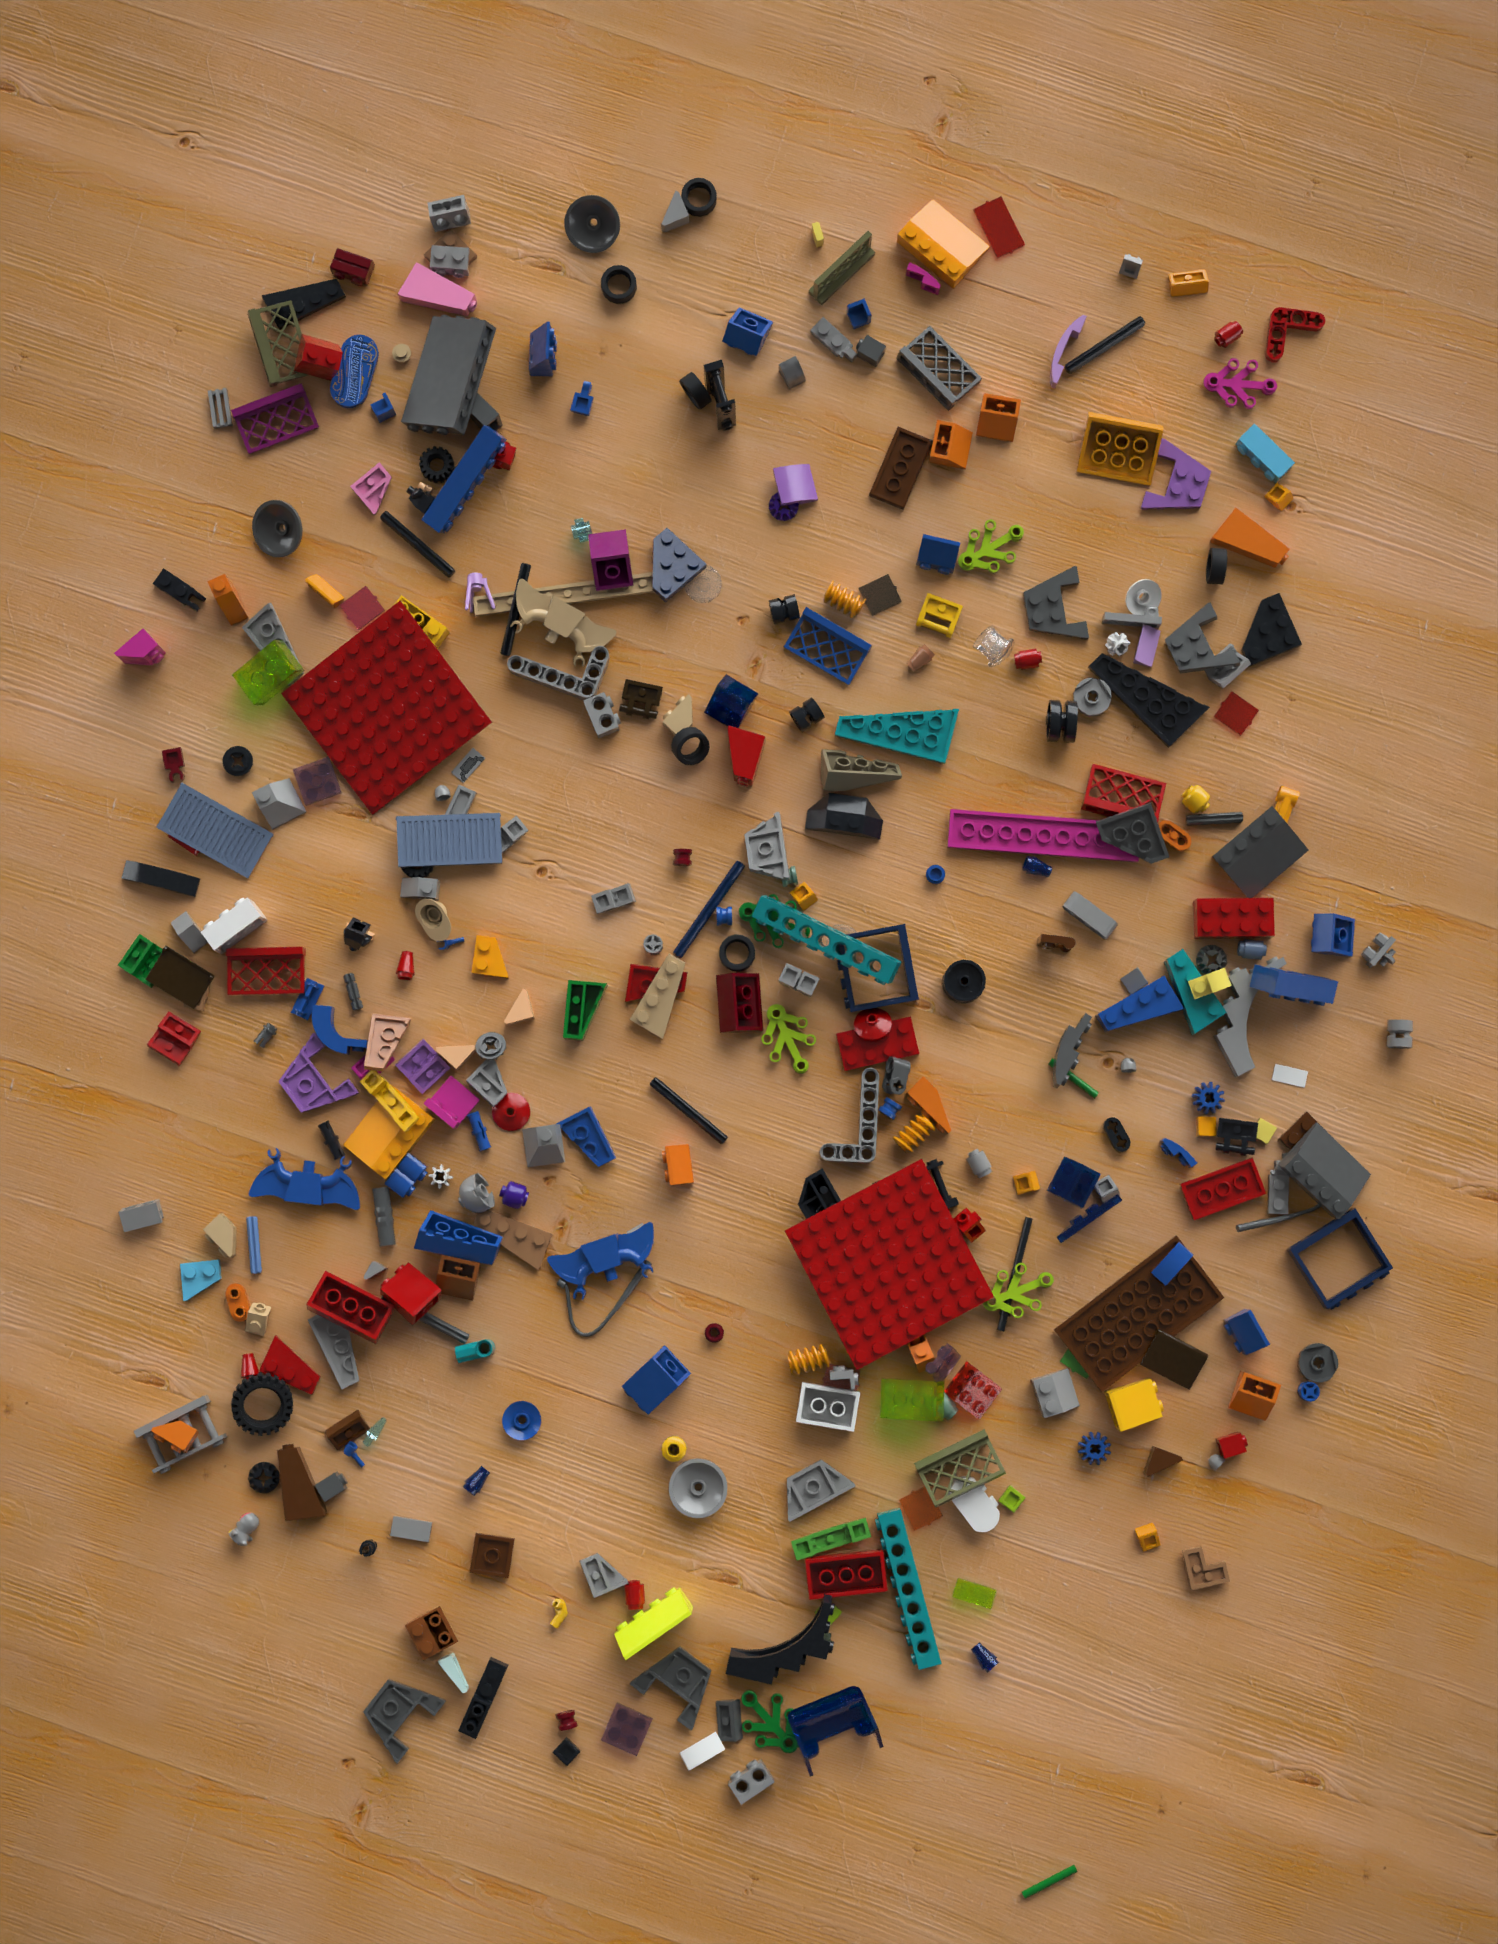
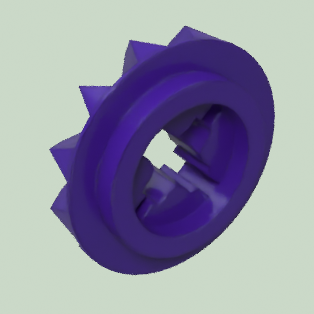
M778 492L772 495L769 501V511L775 519L787 521L795 517L799 509V503L787 505L789 510L786 508L780 510Z

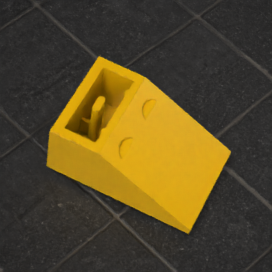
M401 595L396 603L401 601L438 649L450 633L447 627Z

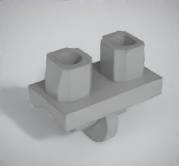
M1378 933L1372 941L1380 948L1375 952L1368 946L1361 953L1362 957L1367 961L1366 965L1369 968L1375 966L1381 957L1383 959L1379 964L1383 967L1387 962L1392 965L1395 963V959L1392 956L1396 951L1393 949L1388 953L1386 951L1396 939L1392 936L1388 938L1386 935Z

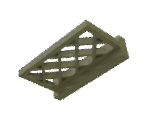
M869 231L814 281V285L809 289V293L821 305L875 255V251L871 249L872 234Z
M292 301L256 310L255 308L248 310L247 315L270 387L309 376L294 371L295 364L291 367L283 362L287 353L297 358V355L289 350L293 342L300 343L302 335ZM289 306L291 314L288 319L278 314L281 308ZM269 312L274 315L270 324L262 320L260 313ZM276 317L286 322L281 331L272 326ZM288 324L296 328L297 332L294 337L284 333ZM270 328L280 333L276 342L271 341L267 337ZM282 335L292 340L287 349L277 344ZM275 347L285 351L281 361L273 357L272 352ZM281 365L291 370L289 375L280 378L278 373Z
M985 1429L914 1463L935 1508L1006 1474ZM986 1445L990 1449L988 1458L978 1455L980 1448ZM966 1455L973 1457L971 1465L961 1464L962 1457ZM976 1458L986 1461L983 1470L973 1468ZM989 1462L997 1464L1000 1469L993 1474L986 1472ZM945 1465H955L952 1475L943 1472ZM959 1467L968 1469L966 1479L956 1476ZM972 1471L982 1474L979 1481L973 1482L969 1480ZM931 1472L938 1474L935 1483L927 1481L924 1475ZM941 1475L951 1478L948 1488L938 1485ZM954 1479L964 1482L962 1489L958 1491L951 1489ZM936 1488L946 1491L944 1498L938 1501L934 1497Z

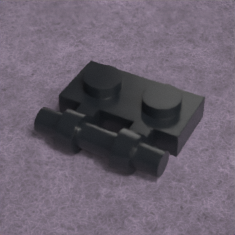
M1219 1118L1217 1137L1225 1139L1224 1143H1216V1150L1223 1151L1226 1154H1229V1152L1240 1153L1241 1156H1247V1154L1255 1155V1148L1248 1147V1141L1256 1142L1259 1123ZM1231 1139L1242 1140V1145H1231Z

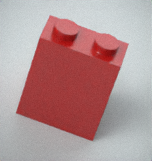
M302 334L294 371L331 381L339 371L343 352L339 344Z
M728 726V740L734 781H737V785L743 787L753 786L765 746V736Z
M408 1262L405 1266L402 1264L394 1272L396 1275L391 1279L387 1278L380 1285L382 1287L380 1294L390 1304L394 1305L395 1309L413 1326L441 1300L442 1290Z

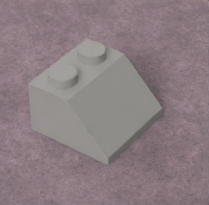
M1068 1368L1031 1379L1043 1418L1080 1406Z

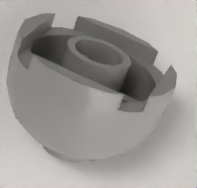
M479 1173L466 1178L459 1188L460 1197H458L460 1205L474 1213L485 1212L495 1205L493 1192L488 1193L485 1186H489V1184Z

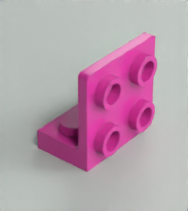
M449 1076L431 1099L428 1098L424 1102V1105L449 1126L456 1129L480 1100L453 1076Z

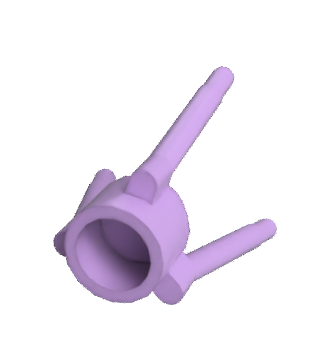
M470 573L467 576L465 610L469 609L470 603L471 613L474 607V592L481 591L483 586L492 609L496 608L487 585V578H483L481 573Z

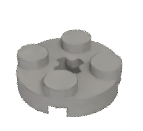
M1086 678L1076 686L1073 693V701H1077L1078 711L1085 716H1098L1109 707L1111 690L1108 684L1101 679ZM1088 693L1097 694L1095 702L1088 700Z

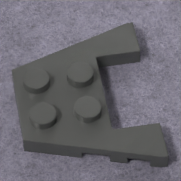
M1077 566L1023 593L1029 631L1078 637L1085 640L1089 639L1086 621L1066 623L1060 588L1080 583Z
M1210 602L1165 639V643L1180 674L1205 671L1208 668L1222 669L1224 666L1233 665V667H1238L1241 665L1233 648L1214 656L1200 628L1217 620V615Z
M679 1646L633 1679L630 1685L644 1695L657 1678L689 1702L677 1720L692 1730L711 1669Z
M388 1679L363 1712L376 1733L379 1734L385 1747L393 1756L394 1761L398 1764L409 1750V1747L394 1736L395 1732L417 1704H420L435 1716L446 1700Z

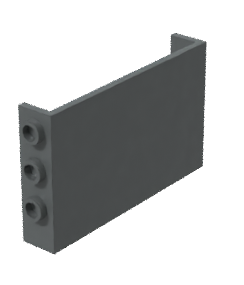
M441 315V317L433 316L401 420L403 424L408 426V430L413 432L422 430L429 434L437 432L442 435H447L448 433L465 434L496 327L486 320H480L475 317L466 319L461 316H456V318H451L447 315Z

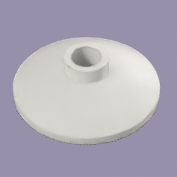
M1149 579L1135 582L1126 594L1125 602L1128 610L1135 615H1144L1146 607H1158L1162 596L1161 589L1157 583Z

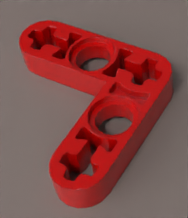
M1283 307L1275 308L1269 319L1265 351L1266 359L1274 363L1282 358L1287 328L1319 331L1326 322L1324 315L1313 311ZM1277 313H1280L1281 317L1285 318H1282L1280 321H1278L1277 317L1275 316L1277 315ZM1300 315L1303 319L1302 323L1296 324L1293 321V316ZM1315 318L1318 319V322H1321L1318 326L1315 325V322H1312ZM1277 330L1281 332L1282 337L1274 339L1272 332ZM1274 344H1278L1276 347V353L1279 354H1277L1276 357H1273V353H1270L1274 348Z

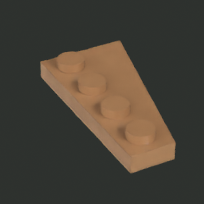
M489 1210L477 1213L473 1223L475 1227L502 1236V1246L537 1270L540 1269L552 1233Z

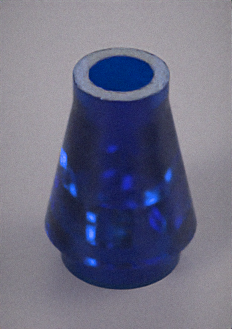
M1027 856L1022 870L1026 871V874L1049 877L1052 866L1045 864L1034 856Z
M481 1466L464 1481L465 1484L462 1487L475 1496L477 1493H480L490 1472Z
M980 1642L971 1649L982 1670L985 1669L987 1673L999 1663L996 1659L997 1657Z

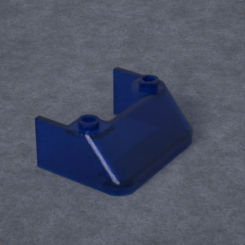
M848 1687L798 1707L788 1715L790 1727L810 1777L813 1776L809 1759L818 1755L819 1745L817 1742L854 1728L859 1736L865 1737L874 1734L879 1747H884L878 1726L859 1687Z

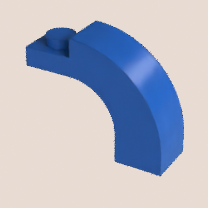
M312 1006L313 1028L318 1038L328 1048L345 1055H350V1048L356 1052H364V1049H367L368 1040L343 1038L337 1033L334 1027V1007Z

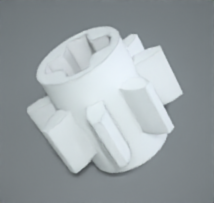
M1115 632L1108 636L1105 646L1112 656L1115 653L1120 656L1127 652L1130 642L1124 633L1119 635Z
M442 1164L440 1169L432 1167L434 1173L428 1175L433 1177L431 1185L438 1183L439 1189L442 1188V1184L449 1186L447 1181L453 1179L448 1174L451 1169L443 1170L444 1166ZM438 1172L445 1173V1175L443 1176V1178L445 1179L444 1181L437 1180V1178L439 1177L437 1174Z

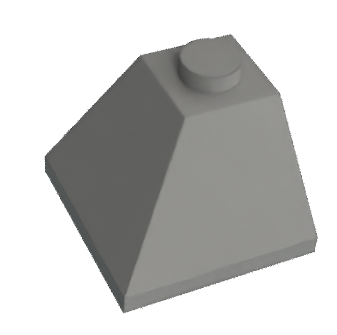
M290 778L267 784L252 792L260 810L272 829L306 813Z
M560 1124L522 1129L527 1167L565 1162Z

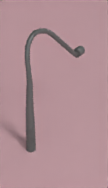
M1282 1153V1159L1286 1156L1287 1153ZM1317 1204L1310 1209L1292 1214L1236 1225L1237 1232L1279 1223L1315 1211L1321 1206Z
M648 1260L644 1261L645 1264L652 1265ZM641 1267L605 1320L598 1328L589 1333H583L575 1326L568 1282L560 1278L557 1285L563 1289L565 1288L569 1321L573 1330L583 1337H589L599 1332L643 1278Z

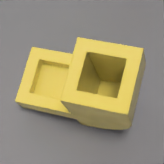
M1225 968L1188 981L1194 999L1232 986Z

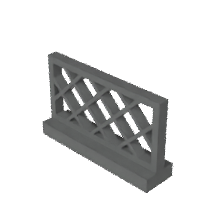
M931 326L926 328L906 347L904 346L900 349L896 358L948 411L982 380ZM929 333L934 338V343H924V337ZM913 346L921 347V355H914L910 349ZM924 347L934 348V356L924 355ZM937 348H944L947 351V357L937 356ZM924 359L934 360V368H927L924 365ZM937 360L947 361V369L937 368ZM950 361L958 362L960 370L950 369ZM937 373H947V381H940L937 378ZM950 373L960 374L961 382H951ZM964 374L971 375L975 380L972 383L964 382ZM951 386H961V392L955 396L951 392Z

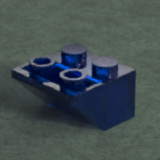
M726 674L717 684L704 713L727 727L739 728L759 693Z
M1064 1156L1046 1191L1083 1209L1101 1174Z

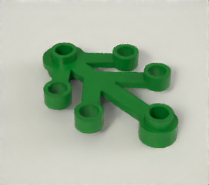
M775 894L769 895V897H775L776 900L779 901L778 897ZM788 901L786 903V905L792 903L795 906L794 909L797 908V905L794 901ZM750 902L742 904L739 908L740 918L750 923L755 940L763 942L766 934L760 930L756 918L752 917L757 904L754 905ZM748 908L751 909L752 914L746 915L745 910ZM773 911L771 914L772 919L777 921L778 913ZM788 922L789 927L794 929L795 924ZM767 924L766 928L773 940V946L777 949L781 948L784 940L779 937L777 932L773 931L774 927ZM809 927L806 928L805 934L807 937L810 935ZM762 933L764 937L759 940L756 935ZM776 939H780L782 941V944L780 946H776L774 944V941Z
M746 1690L742 1694V1703L746 1707H752L765 1723H754L747 1719L742 1723L743 1731L747 1733L751 1731L774 1732L779 1738H766L765 1735L760 1734L755 1738V1744L760 1748L777 1746L785 1753L796 1751L799 1741L797 1736L793 1734L794 1719L796 1718L795 1709L787 1708L784 1712V1716L787 1719L786 1732H784L780 1727V1711L783 1696L780 1693L772 1695L773 1714L771 1717L757 1701V1694L753 1690ZM748 1694L753 1696L752 1701L746 1700ZM775 1696H779L781 1701L776 1703L773 1699ZM788 1711H792L794 1716L789 1718L786 1714ZM750 1723L752 1727L751 1729H745L744 1725ZM763 1738L765 1742L764 1744H759L757 1740ZM787 1739L792 1740L791 1746L785 1744Z

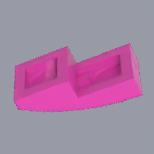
M909 262L906 276L922 281V290L938 295L941 285L924 269Z

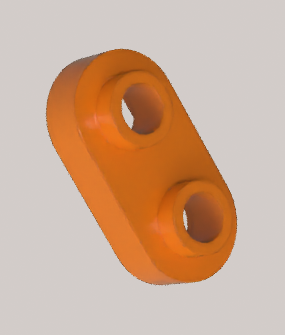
M1163 820L1158 824L1164 842L1177 851H1185L1190 847V835L1169 820ZM1166 827L1169 830L1168 834H1164L1162 828ZM1178 839H1182L1184 844L1179 845Z
M231 1284L225 1292L231 1316L235 1321H246L250 1309L246 1289L241 1284ZM237 1290L238 1296L234 1297L232 1291ZM239 1308L243 1310L241 1316L237 1314Z

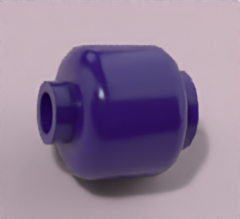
M510 1181L507 1186H502L499 1196L502 1197V1204L519 1209L521 1206H525L529 1192H527L526 1186Z

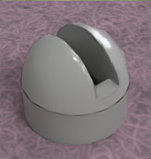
M439 785L435 789L437 801H444L451 797L450 791L446 786Z
M1125 1058L1121 1062V1072L1131 1073L1136 1071V1063L1132 1058Z
M1214 1454L1209 1458V1465L1214 1471L1225 1462V1459L1218 1454Z

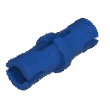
M479 1111L468 1114L467 1117L473 1130L471 1133L475 1136L479 1151L491 1148L486 1134L487 1129L483 1126Z

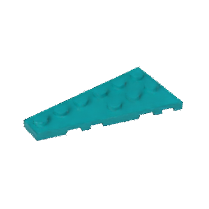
M959 709L839 716L834 736L945 764Z

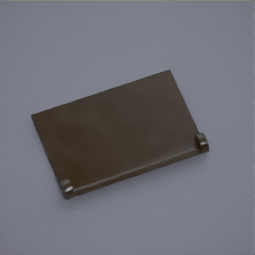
M165 946L146 980L195 1009L215 975Z
M1157 1329L1155 1338L1140 1365L1190 1390L1205 1364L1208 1354Z

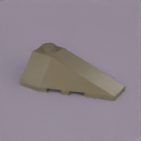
M821 750V782L824 790L832 792L846 791L902 778L899 764L878 759L869 761L864 759L862 755H857L856 758L846 755V752L841 750Z

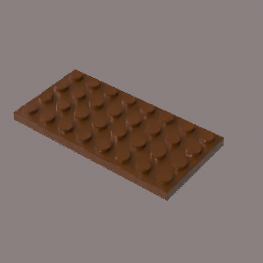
M1177 1235L1053 1329L1101 1392L1141 1363L1155 1338L1157 1329L1176 1336L1225 1298L1193 1256L1166 1286L1151 1273L1178 1242L1185 1247Z

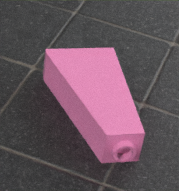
M417 262L398 292L399 299L402 302L468 316L477 306L475 294Z

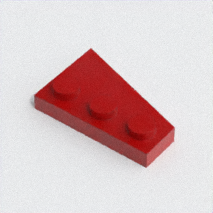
M630 964L625 1002L642 999L660 968ZM683 971L677 993L685 992L688 972Z
M277 1335L274 1336L259 1371L264 1374L271 1373L272 1377L276 1375L279 1377V1380L283 1379L285 1383L312 1395L321 1376L294 1353Z

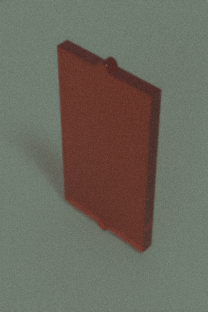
M1001 196L990 202L986 201L985 204L973 209L997 258L1008 253L1012 254L1014 250L1025 246Z

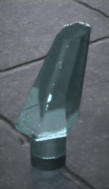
M384 1417L366 1432L367 1436L363 1441L366 1446H370L373 1440H377L386 1423Z

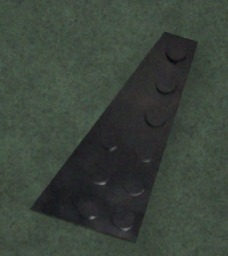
M1103 653L1088 666L1168 748L1210 708L1151 677L1149 678L1135 669L1133 670L1123 665V663Z

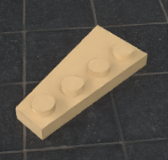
M670 953L668 954L630 1018L631 1021L662 1039L685 962Z

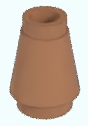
M924 644L922 647L919 646L907 665L915 672L933 660L932 657L935 654Z

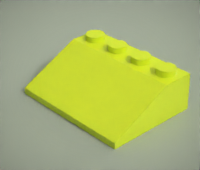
M675 1587L671 1588L665 1593V1598L662 1600L657 1598L649 1604V1609L644 1612L643 1610L638 1611L632 1616L634 1618L629 1623L624 1621L616 1627L617 1631L614 1635L625 1660L692 1615L693 1606L680 1587L678 1589H675Z

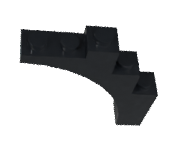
M824 1594L820 1608L813 1620L790 1640L764 1649L745 1650L731 1648L726 1674L772 1685L773 1677L777 1678L779 1668L799 1672L800 1666L805 1665L807 1655L826 1660L828 1653H832L834 1641H831V1633H828L831 1623L828 1621V1616L833 1615L835 1604L832 1603V1596Z

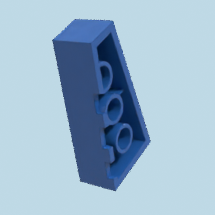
M1256 964L1254 965L1250 987L1268 992L1269 997L1280 999L1281 996H1284L1283 999L1295 1001L1296 998H1299L1298 1001L1309 1004L1310 1000H1312L1313 1004L1325 1006V1003L1333 1004L1338 981L1329 978L1272 967L1267 968Z

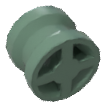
M795 866L789 868L790 880L781 879L783 887H787L788 884L798 885Z

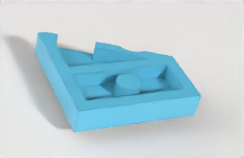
M220 1260L180 1264L183 1301H188L199 1292L222 1279Z

